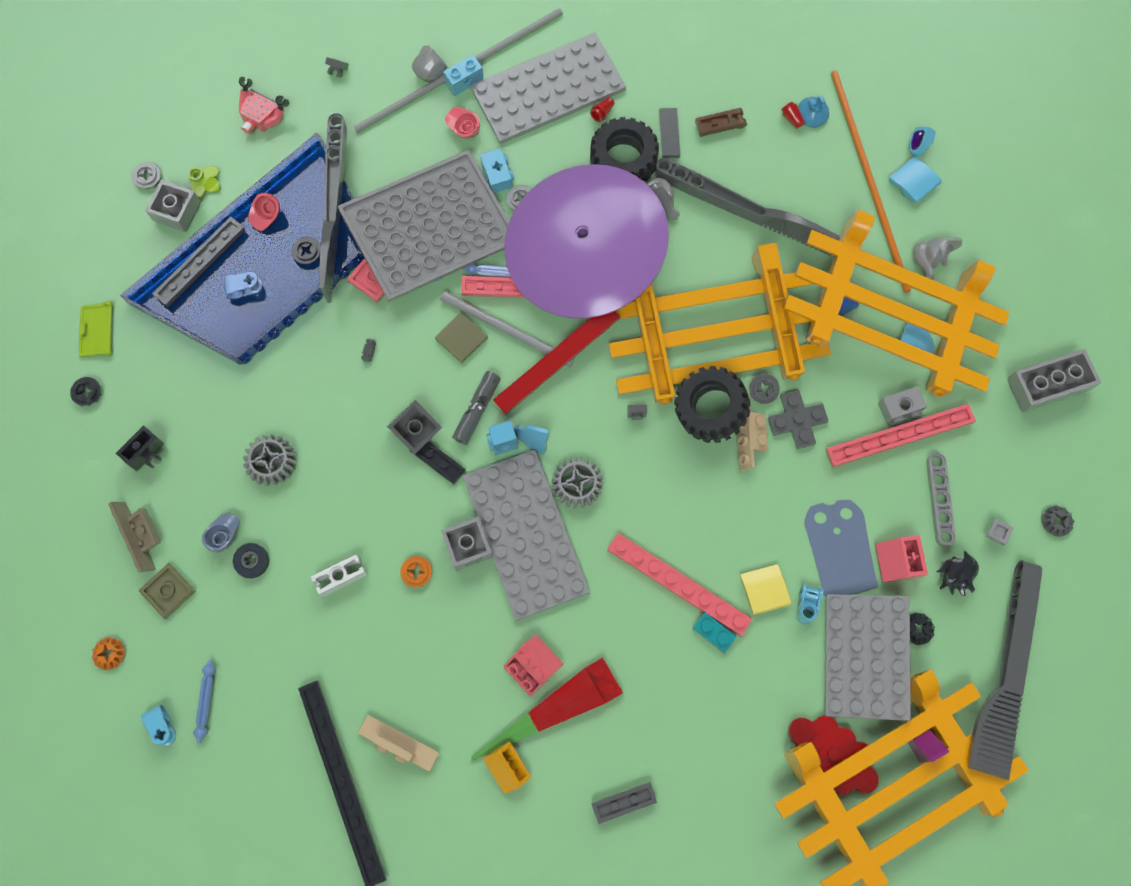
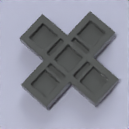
M799 390L782 394L780 399L785 413L768 417L772 435L776 436L791 432L796 449L815 445L816 440L811 427L825 424L829 421L823 403L805 408Z

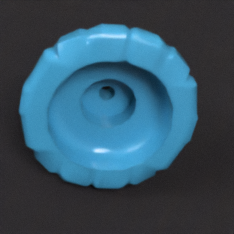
M807 97L798 105L806 126L812 128L820 127L827 122L829 107L824 97Z

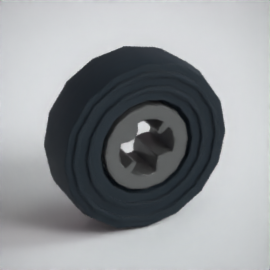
M256 543L244 544L233 555V567L244 578L253 579L259 577L268 568V553L262 546ZM252 556H255L253 557V559H255V563H251L250 566H248L249 563L247 562V559H251Z

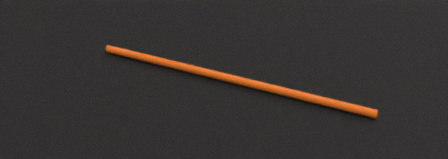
M833 71L831 76L894 263L904 268L838 71ZM902 284L904 293L911 291V287Z

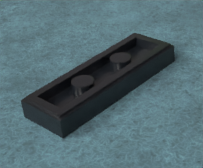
M429 441L414 454L453 485L466 472L465 468Z

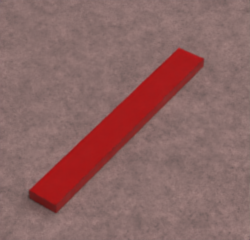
M614 311L587 320L494 398L493 401L505 415L508 414L620 319V316Z

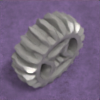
M271 434L268 439L266 435H263V440L256 438L257 443L255 445L250 443L249 445L252 448L245 449L248 455L243 456V460L247 461L243 464V467L247 469L245 471L246 474L251 475L250 479L252 481L256 480V483L259 485L264 483L265 486H269L271 481L276 486L277 480L281 483L284 482L282 477L290 478L287 472L294 471L291 465L296 464V461L293 459L296 457V454L292 452L294 448L288 445L289 442L283 440L281 436L275 438ZM270 447L280 448L283 453H273ZM271 456L273 460L268 464L266 461H269L268 459ZM282 463L280 468L276 470L277 466ZM256 467H266L269 474L258 472Z
M573 457L570 458V463L564 460V467L558 465L557 469L559 471L553 472V475L557 478H552L551 480L553 484H556L552 486V490L557 491L555 497L562 496L559 500L560 503L567 500L566 507L574 503V509H577V504H581L582 509L585 508L584 502L591 506V499L597 501L598 497L596 494L601 495L602 490L599 488L604 486V483L599 482L603 480V475H598L600 469H594V462L588 465L589 459H585L584 463L581 462V457H578V462H574ZM578 469L587 472L591 477L581 475ZM572 470V477L566 480V482L561 483L565 474ZM575 475H576V477H577V480H579V482L582 481V482L580 483V491H579L578 486H576V484H574V483H575ZM589 483H594L591 491L583 495V488L589 486ZM564 489L575 491L578 497L569 495Z

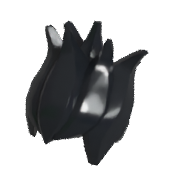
M964 551V559L953 556L952 559L943 561L940 569L936 571L941 573L942 584L939 589L941 590L949 586L952 595L955 588H957L962 596H966L965 589L967 588L973 593L975 591L973 581L979 572L977 560Z

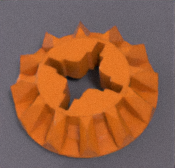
M413 556L404 561L401 566L400 575L406 585L413 588L423 587L431 578L432 568L425 558ZM418 564L419 570L424 573L418 574L415 580L414 574L408 571L415 570Z
M113 637L104 638L98 641L92 649L93 654L91 658L95 666L103 670H111L121 664L125 656V649L118 639ZM106 648L110 651H115L109 655V658L101 656L106 652Z

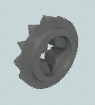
M760 374L752 379L749 390L754 401L760 404H768L778 397L780 387L778 381L772 375ZM761 384H764V386L768 387L771 386V388H769L766 391L767 394H764V392H757V390H759L762 387Z
M1057 505L1048 508L1043 513L1042 524L1049 534L1062 537L1074 529L1073 523L1075 521L1072 519V513H1069L1066 508ZM1057 518H1064L1061 524L1053 525Z

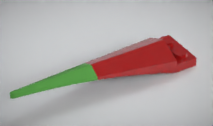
M602 657L581 670L476 753L471 760L487 755L509 741L511 744L602 706L623 694L604 658Z

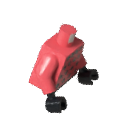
M240 77L239 84L243 89H240L239 113L245 122L241 129L245 133L251 134L254 128L265 132L268 128L278 125L284 113L283 108L289 106V100L284 99V96L278 95L274 101L253 89L249 91L248 88L253 84L252 80L248 78L245 85V77Z

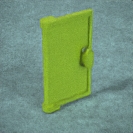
M107 301L102 302V304L80 306L79 357L99 355L105 357L112 355L111 328L113 302Z

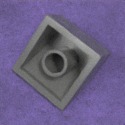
M413 400L386 426L413 454H416L442 428L416 400Z

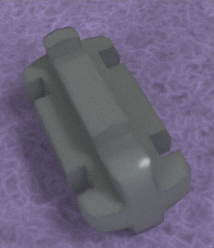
M367 339L361 359L365 362H371L376 342L375 340Z

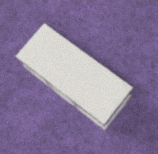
M354 555L311 576L312 581L317 586L320 585L319 581L327 578L331 580V584L322 589L320 587L316 588L318 594L324 597L367 576L363 567L351 574L347 571L354 564L362 563L360 558ZM342 571L344 573L343 578L338 581L335 580L336 573Z

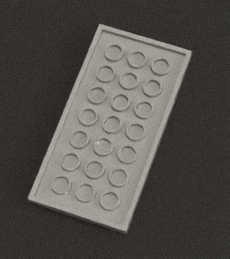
M596 33L587 35L470 85L471 91L500 145L603 101L607 97H612L626 91L625 83Z
M536 450L463 475L515 621L590 594Z

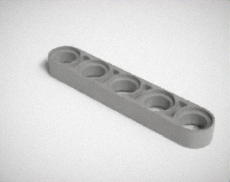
M933 453L928 457L926 465L935 539L938 545L947 547L956 540L947 461L943 454ZM932 458L940 459L941 466H934L931 462ZM940 476L943 479V485L935 484L934 477ZM939 494L943 495L946 499L945 504H939L936 496ZM940 513L948 517L947 523L939 521L938 516ZM945 532L950 535L948 543L942 541L941 533Z

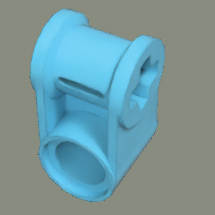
M802 584L796 613L800 623L809 624L817 618L823 596V588L815 589ZM803 609L811 612V618L804 616Z
M160 704L141 715L142 722L147 728L153 743L162 746H169L174 743L176 733L163 705Z

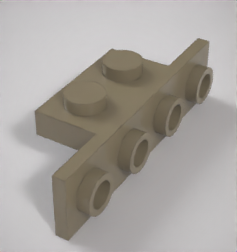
M110 502L108 505L138 572L154 571L155 566L148 552L161 543L146 508H140L131 515L125 502Z

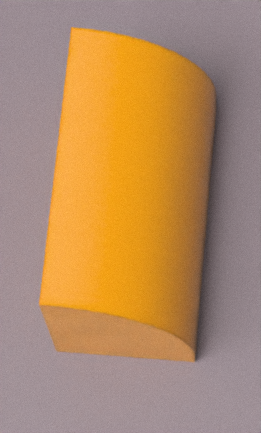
M510 741L483 758L504 794L520 788L531 778Z

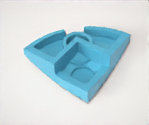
M905 323L900 341L934 354V341L930 333Z
M516 425L514 427L516 437L527 447L544 455L547 449L549 430L531 425L525 426L523 430H520L522 425Z

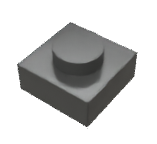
M628 405L627 418H632V420L646 418L647 405Z

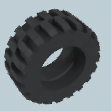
M620 117L619 120H616V118L611 119L610 123H603L601 129L598 128L592 137L590 164L617 167L647 182L651 175L654 174L658 161L659 143L657 142V136L649 126L645 127L644 122H637L635 118L626 119V117ZM617 145H629L638 150L641 156L632 162H619L613 159L608 154V151Z
M710 366L708 370L702 367L699 368V372L696 374L694 371L691 372L688 380L685 378L682 380L681 384L683 386L682 388H677L676 394L678 397L674 398L675 413L684 429L697 440L702 439L706 443L714 440L715 443H720L722 438H725L726 441L731 439L730 435L733 433L737 435L740 432V426L745 427L747 423L746 417L750 416L749 407L751 403L743 382L740 378H737L734 372H728L723 367H720L719 370H717L716 366ZM710 391L727 393L730 398V404L721 416L714 419H703L696 414V404L705 393Z

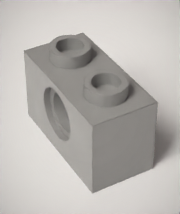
M918 386L884 397L878 403L887 424L892 422L894 424L901 423L910 416L911 418H916L922 415V411L927 407ZM899 404L905 405L907 410L901 409Z

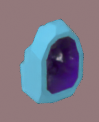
M925 126L917 127L914 130L909 142L910 150L914 156L923 155L924 151L930 147L935 139V130Z

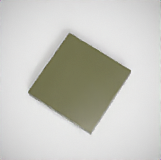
M460 312L435 337V340L458 361L463 363L488 336Z
M170 563L138 590L164 619L173 614L196 592Z

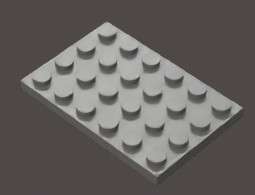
M827 594L826 716L911 721L909 596Z

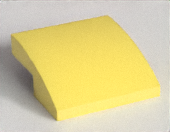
M778 564L740 574V579L753 615L791 605L790 596Z

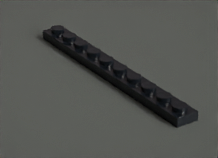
M317 680L298 688L364 884L365 886H375L386 881L387 877L320 683Z

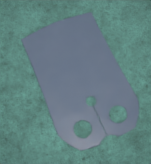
M838 500L833 505L820 503L811 506L805 518V528L815 558L824 596H827V594L848 595L878 587L865 517L862 510L851 500ZM842 508L851 509L852 517L846 520L841 517L840 511ZM817 512L826 514L827 520L825 523L819 524L815 521L814 516ZM836 527L840 528V534H835L833 529Z

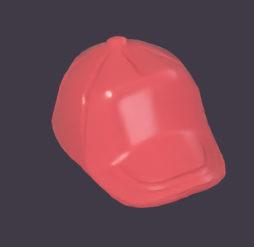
M454 107L445 117L446 124L462 138H472L479 132V118L469 110Z
M258 194L253 200L248 220L250 224L259 231L265 230L280 213L279 200L272 194Z

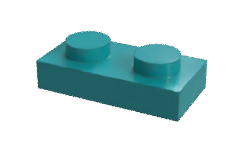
M704 612L692 628L723 653L728 650L737 638L706 612Z

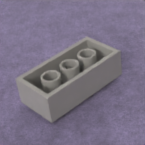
M1085 349L1015 371L1007 378L1022 412L1090 391L1101 384Z

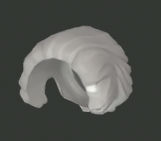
M424 45L412 63V70L418 78L425 82H430L441 76L447 70V65L429 45Z

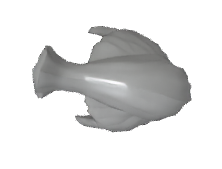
M662 178L650 180L647 185L657 195L662 206L665 207L667 219L677 220L680 214L673 207L674 193L669 182Z
M934 238L929 242H919L915 245L913 249L914 260L925 270L927 278L934 280L932 268H936L941 261H943L944 266H947L949 253L960 248L962 239Z

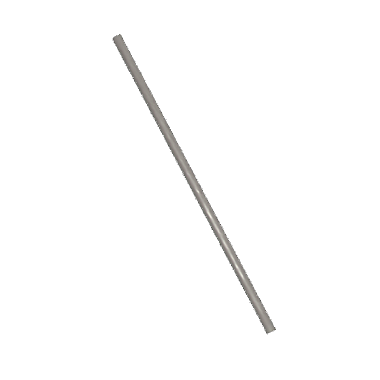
M558 8L475 56L478 62L483 61L563 14L562 10ZM444 75L355 125L354 128L357 132H360L445 83Z

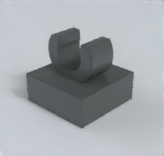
M326 57L325 64L330 66L327 73L332 75L336 69V77L341 78L343 74L341 69L347 70L349 63Z

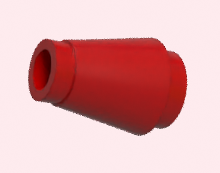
M607 97L594 105L590 111L593 120L596 122L604 121L615 105L614 100Z
M793 101L781 109L782 115L796 129L805 124L798 105L794 104Z

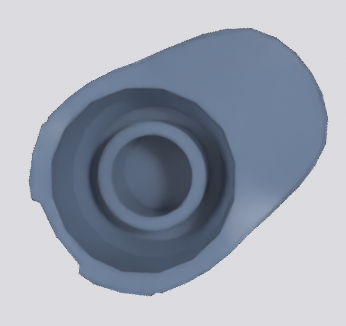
M227 513L219 516L204 531L202 535L203 545L208 550L217 553L228 549L234 541V534L240 523L238 517Z

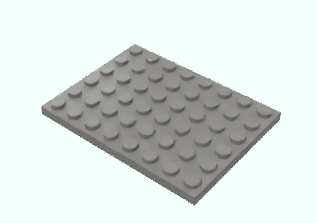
M469 150L338 206V211L388 302L504 250L505 235L509 224L507 216Z

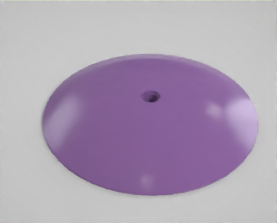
M598 164L567 168L539 182L523 197L516 207L505 235L506 265L518 290L527 300L540 309L567 318H592L606 315L634 301L654 281L667 253L669 240L668 222L664 208L657 195L644 181L628 171Z

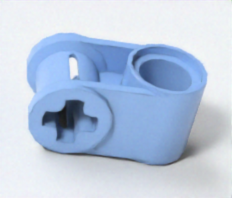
M253 272L224 277L226 297L230 299L257 294L262 289V282Z

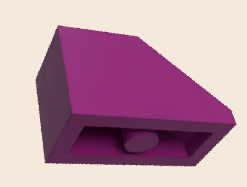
M930 730L907 742L919 763L933 762L949 753L947 747Z

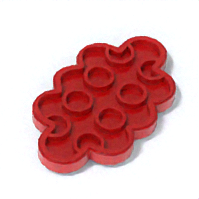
M823 715L817 717L813 722L807 718L799 717L790 722L788 727L790 739L797 744L795 747L803 743L812 742L819 755L820 768L823 773L868 746L864 742L856 741L852 730L839 728L837 722L830 716ZM869 766L833 789L837 795L849 794L853 789L860 793H870L877 788L879 777L877 772Z

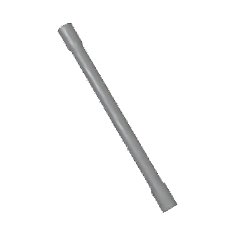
M444 291L441 295L440 301L468 313L545 354L554 349L552 346L462 301L459 297L447 291ZM575 357L566 366L571 367Z

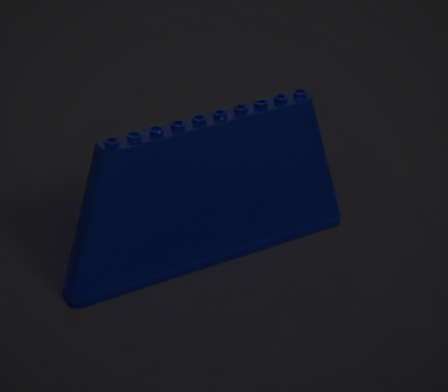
M317 133L311 136L120 296L130 306L239 365L249 363L257 352L263 351L271 340L278 338L286 327L288 328L293 325L300 315H304L309 307L314 303H318L323 297L319 287L320 255L318 260H315L312 264L305 265L297 263L292 256V246L300 238H314L321 246L322 228L325 219L326 145L321 136ZM345 180L343 181L341 204L354 199ZM261 193H268L274 195L279 200L280 213L265 230L259 231L250 224L248 216L255 197ZM341 214L339 231L337 233L338 241L336 242L337 251H335L336 261L334 265L333 289L339 281L347 278L350 272L358 267L364 259ZM231 216L245 228V231L167 308L152 293ZM302 248L304 255L306 253L311 255L310 248L308 250ZM253 272L262 282V289L257 294L242 296L236 299L226 297L224 277L228 275Z

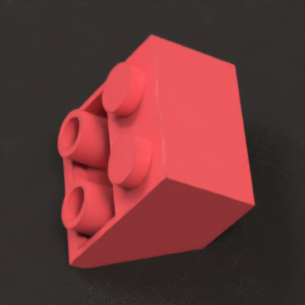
M920 535L901 537L875 544L882 583L919 579L928 575Z
M536 634L520 647L504 665V668L531 697L564 664Z

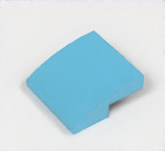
M916 157L910 159L889 177V183L903 190V196L914 203H918L942 182L932 169Z

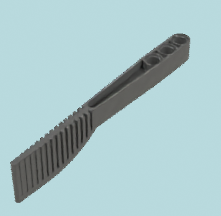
M340 113L331 114L327 122L325 219L321 235L319 287L327 303L332 301V284L336 261L335 251H337L336 242L338 241L337 233L340 221L338 206L341 205L346 160L347 126L344 117Z
M661 158L656 163L655 177L667 180L672 187L760 226L764 224V228L769 227V230L773 228L774 232L778 231V234L783 233V236L787 235V238L792 237V240L796 239L801 244L807 243L811 230L838 241L840 239L839 235L810 220L786 211L765 208L668 158ZM815 248V250H819L820 252H823L824 254H827V255H829V256L831 255V254H829V253H827V252H825V251H822V250H820V249Z
M1023 560L1017 563L1014 572L999 686L987 697L976 717L968 760L969 769L1005 780L1010 779L1015 736L1017 735L1016 729H1018L1017 724L1019 723L1018 718L1021 711L1019 708L1022 705L1020 701L1023 699L1021 696L1024 693L1042 578L1041 566Z

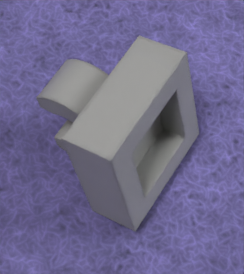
M995 518L985 537L1004 546L1014 527Z

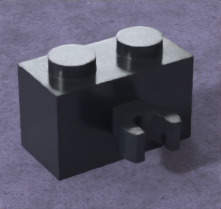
M143 425L115 454L135 471H138L145 463L150 468H154L151 460L153 458H157L159 461L162 460L156 452L165 443Z

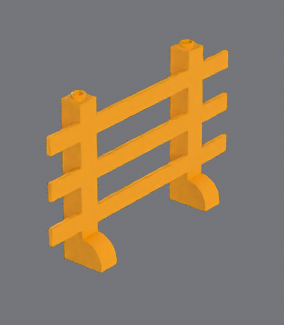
M858 209L846 222L839 241L817 231H810L806 244L832 254L834 257L828 273L802 262L799 263L796 271V277L823 288L817 306L792 295L787 297L784 310L812 321L805 339L806 341L810 342L813 346L823 347L829 342L832 331L835 330L932 370L926 390L932 392L937 397H944L952 391L955 380L980 391H987L990 378L960 366V361L965 347L993 359L997 357L999 344L969 332L975 314L1002 326H1005L1010 312L979 300L981 293L993 277L995 266L978 260L961 273L957 289L955 290L860 250L876 217ZM855 264L952 304L947 322L850 283ZM844 297L942 337L937 355L838 315Z
M776 243L759 245L751 256L754 269L760 274L761 279L656 298L651 283L634 302L616 311L620 316L619 320L637 317L641 337L609 343L611 359L645 353L649 374L616 379L619 395L652 389L655 403L660 402V405L669 404L675 398L674 384H680L684 378L688 380L691 372L694 371L696 374L699 372V368L704 367L705 370H708L710 366H716L717 370L723 367L728 372L739 373L780 365L783 379L789 378V381L800 379V376L805 373L804 360L831 355L829 343L823 347H816L812 344L799 346L795 325L812 321L784 310L788 297L787 289L814 284L796 277V272L783 274ZM764 294L768 310L766 315L662 333L658 315L660 312ZM772 329L776 350L676 369L669 368L666 348Z
M932 669L912 676L910 678L911 701L920 714L824 773L820 768V758L812 742L800 744L783 754L802 786L774 803L778 812L785 819L812 802L825 824L797 842L805 858H808L835 841L848 863L820 881L822 886H850L856 881H859L861 886H885L889 881L881 870V865L970 808L977 805L984 816H993V818L1004 813L1003 809L1009 806V804L1000 792V789L1029 770L1020 756L1012 759L1009 780L968 768L972 733L965 736L952 715L981 697L972 682L942 700L938 694L940 692V685ZM928 729L949 750V753L933 762H924L847 811L833 789ZM954 767L967 789L869 850L856 828L857 826L949 768Z

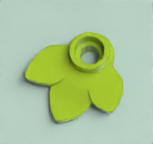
M214 166L191 168L188 172V179L191 182L190 190L195 191L198 198H202L205 192L214 193L219 191L220 184L215 177L219 174L220 170Z

